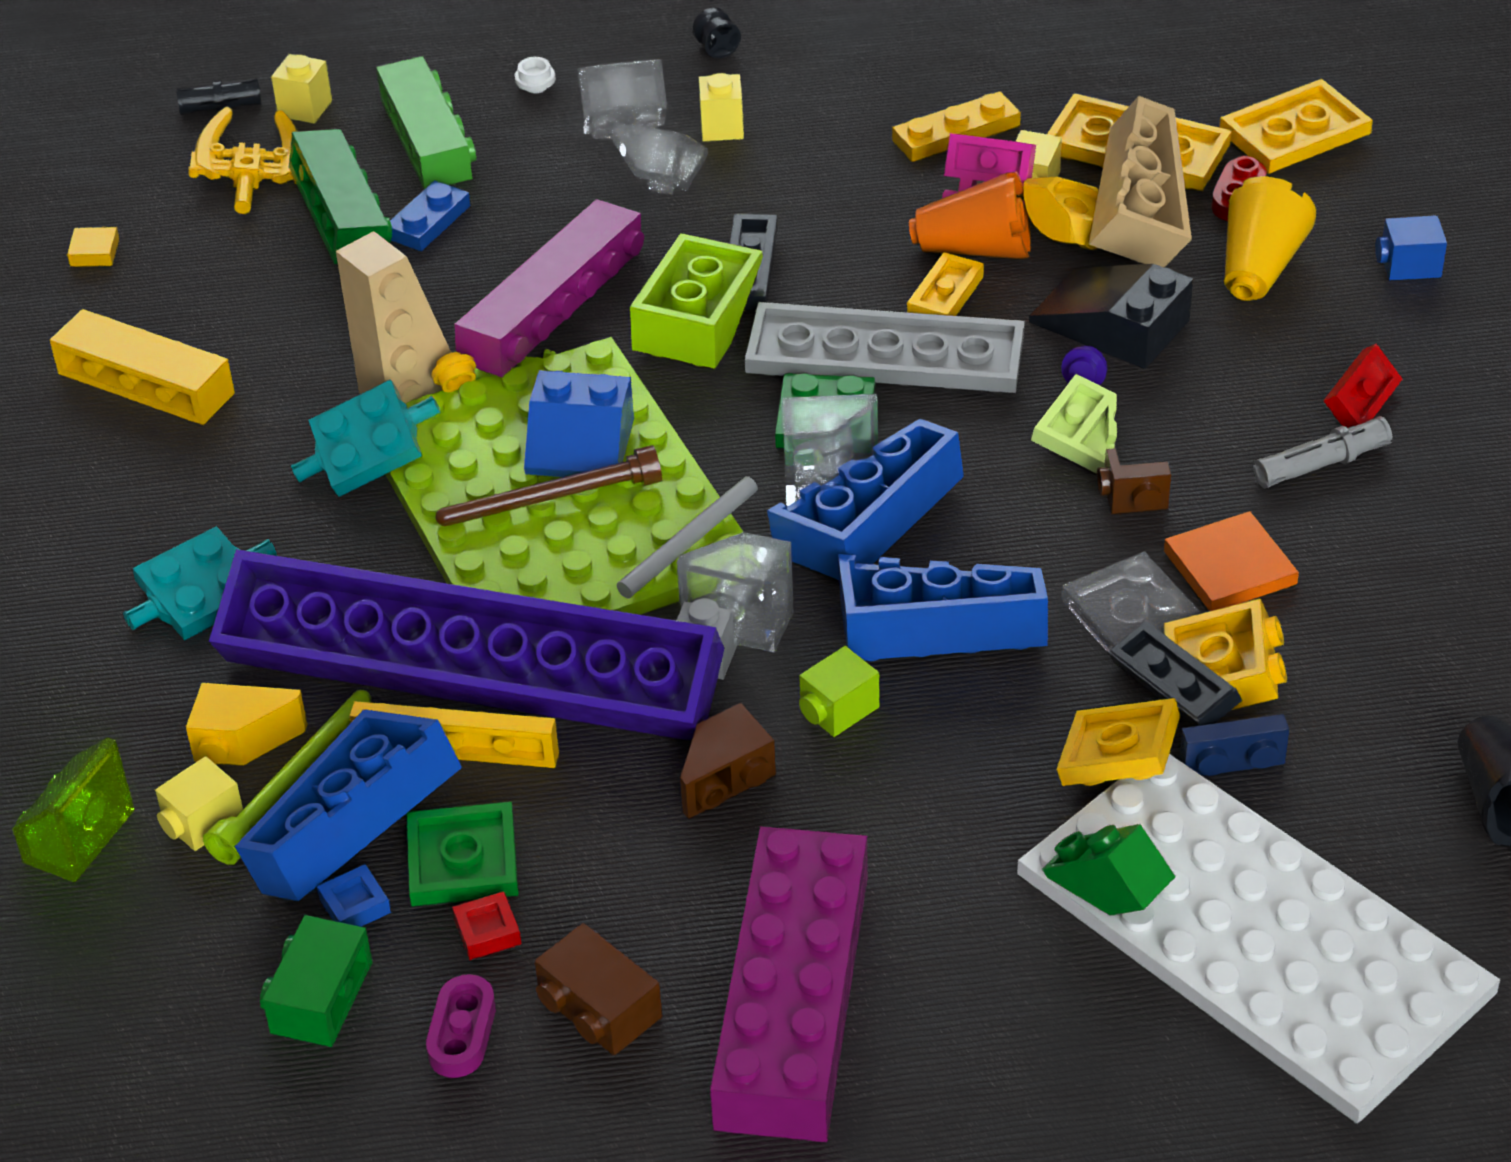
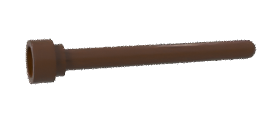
M650 445L634 449V455L626 456L625 462L440 508L436 512L435 519L439 525L446 527L631 480L633 484L641 482L643 486L662 482L661 467L655 447Z

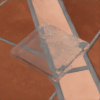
M1145 551L1062 585L1061 600L1107 652L1145 621L1165 635L1164 623L1199 614V610Z

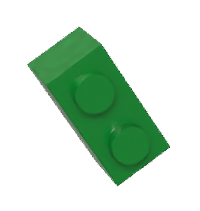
M304 915L295 935H289L284 943L281 963L274 977H268L261 990L260 1007L265 1010L270 1034L328 1047L333 1046L372 964L366 928Z

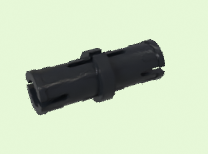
M258 78L229 83L214 80L213 85L177 88L180 114L214 109L219 113L225 107L262 104Z

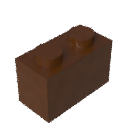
M585 923L579 925L534 960L538 984L536 986V993L543 1005L553 1013L560 1011L574 1023L579 1034L591 1044L599 1043L613 1056L662 1018L659 982Z

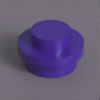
M1080 346L1071 349L1065 355L1061 365L1062 375L1067 383L1077 374L1101 385L1108 370L1107 362L1102 353L1091 346Z

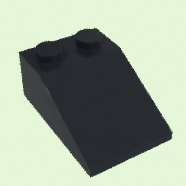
M1156 264L1075 268L1029 315V323L1146 369L1190 321L1193 278Z

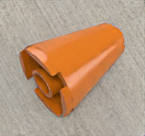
M1017 171L1007 172L916 209V218L909 219L912 243L920 244L923 252H945L949 254L1012 259L1029 258L1028 252L1031 251L1029 215L1026 207L1024 208L1021 197L1016 196L1024 194L1020 175Z

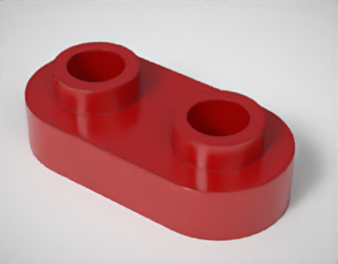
M1241 156L1229 161L1225 165L1213 191L1212 212L1214 215L1228 221L1229 200L1233 190L1242 187L1244 180L1251 177L1266 176L1267 169L1264 164L1253 157Z

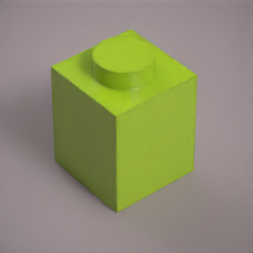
M843 646L799 675V706L803 715L810 723L820 725L833 737H836L879 708V672L847 646Z

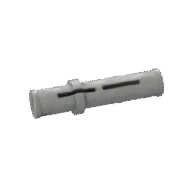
M1382 416L1357 426L1334 428L1331 430L1330 435L1298 445L1275 455L1254 460L1253 470L1256 480L1262 488L1266 489L1279 482L1301 476L1337 462L1346 464L1355 461L1357 455L1391 444L1392 431L1387 420Z

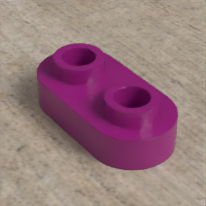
M471 974L460 975L447 981L439 992L426 1039V1049L430 1066L436 1073L444 1077L459 1078L469 1075L481 1065L484 1059L496 1011L493 988L486 979ZM474 1008L471 1012H467L464 1009Z

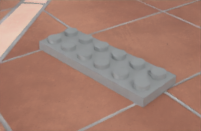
M758 302L745 356V373L764 374L767 376H784V373L833 376L853 375L857 377H875V383L898 384L902 386L914 385L1016 393L1025 321Z

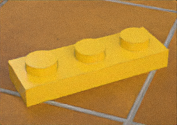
M999 91L893 126L892 141L911 162L947 151L950 133L986 138L1020 126L1021 112Z

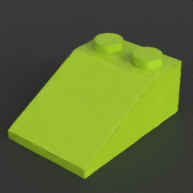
M680 233L630 306L632 350L648 353L655 357H665L692 363L700 367L715 369L732 343L760 267L763 251Z

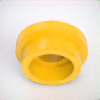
M452 352L442 356L437 361V366L431 372L434 383L440 385L444 392L451 393L459 390L462 384L476 379L474 372L476 363L471 355Z

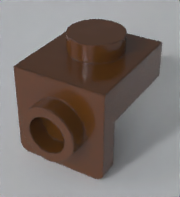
M1116 448L1106 449L1105 467L1097 468V485L1100 496L1107 495L1112 514L1168 509L1171 471L1168 461L1120 465Z

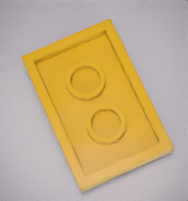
M1320 79L1220 117V128L1231 130V142L1245 154L1264 164L1267 173H1272L1371 134L1373 120L1327 82Z

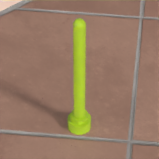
M366 690L355 691L236 817L230 816L227 819L218 820L203 836L204 845L214 858L227 865H233L241 858L235 848L237 843L350 725L349 716L354 701L371 703V696Z

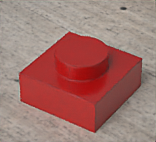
M504 891L452 907L454 921L469 960L522 944L520 930Z

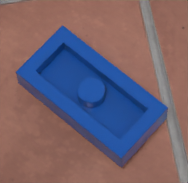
M434 180L390 220L392 226L391 241L418 251L424 250L471 206L469 192Z

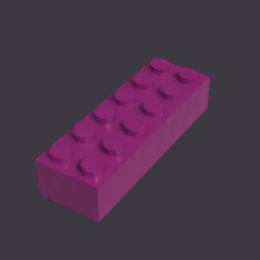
M760 826L710 1089L713 1131L827 1142L868 879L867 836Z

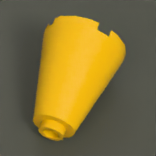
M1268 176L1251 177L1244 180L1242 187L1235 188L1231 194L1228 212L1224 283L1226 288L1240 300L1250 301L1264 297L1314 226L1316 207L1311 197L1305 192L1302 197L1291 190L1292 183L1286 180Z

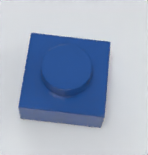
M366 864L317 886L319 899L333 921L362 927L391 913L389 899Z

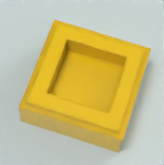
M117 227L74 228L67 253L70 266L113 265L119 242Z

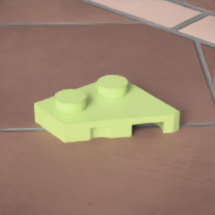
M1075 374L1034 427L1031 441L1097 473L1098 467H1105L1106 449L1115 448L1117 423L1114 417L1117 411V394Z

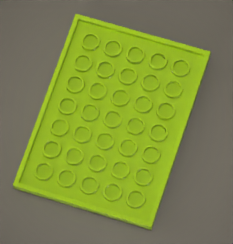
M612 337L513 367L503 377L493 374L471 382L468 381L462 384L457 391L451 393L440 391L424 395L406 403L409 408L433 395L438 403L441 414H437L417 424L416 440L422 456L385 475L447 584L642 615L762 573V558L732 514H729L631 598H625L618 591L617 583L719 499L720 496ZM539 370L631 377L634 422L623 462L626 461V456L634 455V449L653 445L661 467L662 482L643 486L641 482L633 484L631 480L446 527L437 523L435 515L440 508L562 478L527 475L524 471L529 401Z

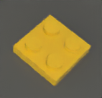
M1176 699L1076 711L1057 766L1062 786L1075 784L1093 786L1104 781L1126 778L1144 780L1154 775L1163 774L1180 718Z

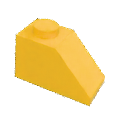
M201 683L186 725L194 762L206 756L214 764L244 766L304 733L308 724L301 690Z

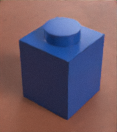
M1438 215L1386 218L1383 237H1377L1376 259L1378 263H1384L1389 280L1442 277L1447 241Z

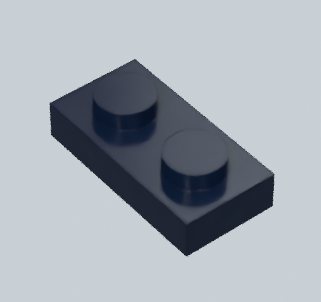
M1284 714L1182 728L1179 761L1201 776H1213L1226 772L1285 764L1289 726Z

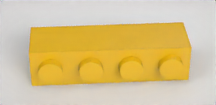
M84 309L79 311L50 339L58 374L204 425L235 394L227 358Z

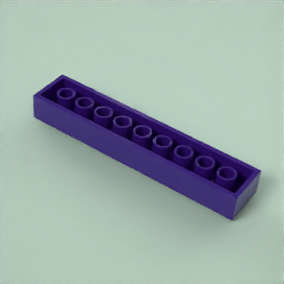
M236 549L209 639L211 645L227 662L689 741L693 739L697 724L709 717L725 649L716 627L238 549Z

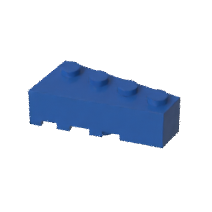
M918 419L873 446L872 456L857 461L851 459L838 467L839 476L822 486L813 482L800 490L801 498L787 507L780 502L768 509L767 513L775 555L839 580L838 554L856 555V563L874 564L964 477L958 432L923 419Z
M838 554L840 603L846 646L865 661L911 656L926 657L929 655L963 652L976 653L979 651L1001 649L1021 650L1029 647L1048 646V596L1041 568L976 564L972 571H961L949 565L947 561L930 560L928 568L900 566V558L880 557L879 565L856 563V555Z
M364 709L237 843L235 848L262 894L299 901L459 771L462 766L437 719Z

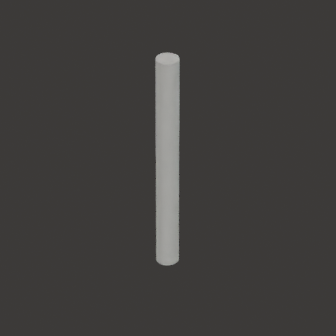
M745 476L617 583V589L620 594L625 598H631L757 492L758 487L755 481Z

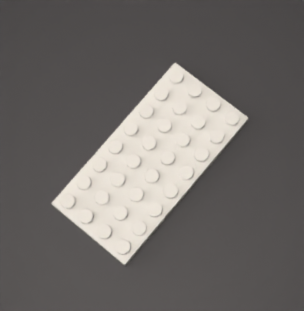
M1170 754L1163 774L1154 775L1144 780L1133 778L1117 780L1018 860L1017 874L1357 1124L1498 992L1499 978ZM1141 824L1176 877L1144 910L1110 916L1048 879L1042 868L1057 854L1054 850L1056 845L1072 833L1080 831L1083 835L1096 833L1108 825H1115L1116 828Z

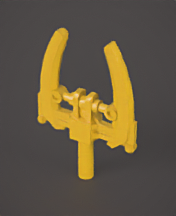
M225 107L202 130L197 140L195 152L192 151L189 177L197 178L199 174L211 180L218 179L220 176L230 177L234 180V187H236L234 209L239 214H247L251 210L253 188L258 189L261 180L272 179L273 182L279 184L294 180L296 184L289 169L292 132H297V129L283 111H277L274 122L280 133L282 147H277L273 151H266V149L260 148V144H254L253 148L245 147V143H239V147L226 149L223 144L219 143V139L224 129L232 120V110ZM265 160H271L274 163H268Z

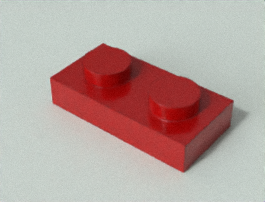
M1374 344L1360 352L1323 401L1342 426L1347 428L1357 426L1375 417L1403 378L1379 346Z

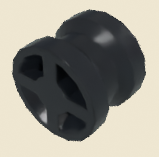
M714 7L701 12L694 20L692 26L693 35L711 57L724 58L738 48L741 41V32L724 10Z

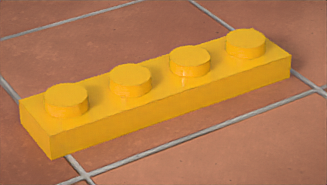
M354 701L349 716L350 722H352L365 709L437 719L458 760L555 768L559 756L555 718Z

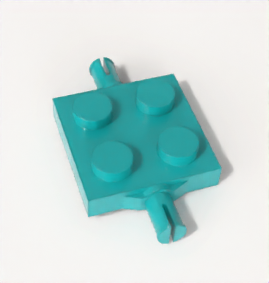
M390 379L309 419L316 441L315 454L295 464H291L292 471L298 482L301 483L303 480L324 470L332 489L340 497L421 457L422 453L416 440L417 424L437 414H441L438 403L433 395H431L429 398L408 408L402 402L397 387Z
M216 526L134 567L135 581L146 593L148 600L123 612L128 626L135 630L137 627L155 618H159L172 625L183 640L213 626L235 551L240 549L233 546ZM269 539L246 550L277 556L275 547L270 543Z

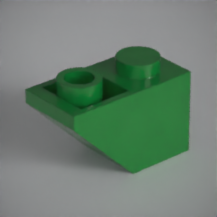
M1141 824L1116 828L1115 825H1108L1096 833L1083 835L1080 831L1072 833L1056 845L1054 850L1057 854L1042 868L1048 879L1110 916L1144 910L1176 877Z

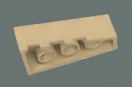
M1138 96L1110 127L1089 245L1143 264H1156L1165 267L1192 240L1175 110Z
M374 231L337 250L336 256L359 393L362 394L390 379L397 387L402 402L405 404L424 395L442 391L441 386L434 383L431 372L437 366V361L442 356L451 353V350L407 256Z

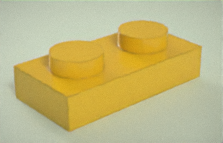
M943 252L907 302V313L957 316L983 279L984 263Z

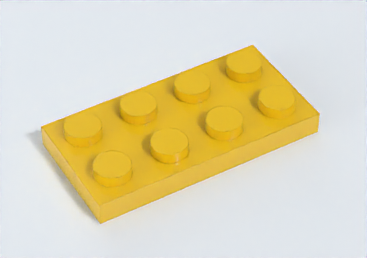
M1074 93L1047 135L1062 137V158L1074 159L1103 168L1110 127L1129 106ZM1176 118L1185 188L1203 191L1230 146L1231 130Z

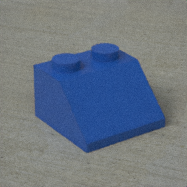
M539 370L529 401L524 462L525 474L566 477L623 462L634 422L631 377Z

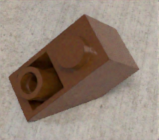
M742 703L698 723L680 777L682 808L684 815L688 819L707 809L716 808L723 801L751 787H757L776 775L775 741Z

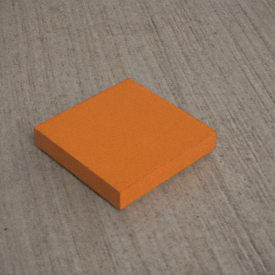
M1250 511L1165 539L1164 552L1209 611L1237 605L1296 585L1298 582V570Z

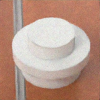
M529 57L518 64V70L515 72V82L519 88L527 92L540 93L553 85L555 82V71L550 66L548 60L541 57Z

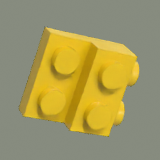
M1261 599L1164 623L1165 636L1237 689L1242 701L1232 710L1279 698L1277 684L1286 683L1287 674L1280 653H1275V647L1284 645V637L1277 616H1268Z

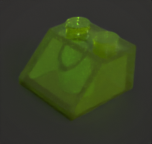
M106 737L75 755L59 774L53 776L46 790L34 804L19 816L16 825L12 829L23 863L75 883L135 809L116 740Z

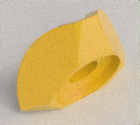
M1060 177L1030 178L1024 181L1026 210L1031 221L1041 233L1061 243L1077 244L1081 248L1089 250L1098 248L1089 245L1099 191L1097 187Z

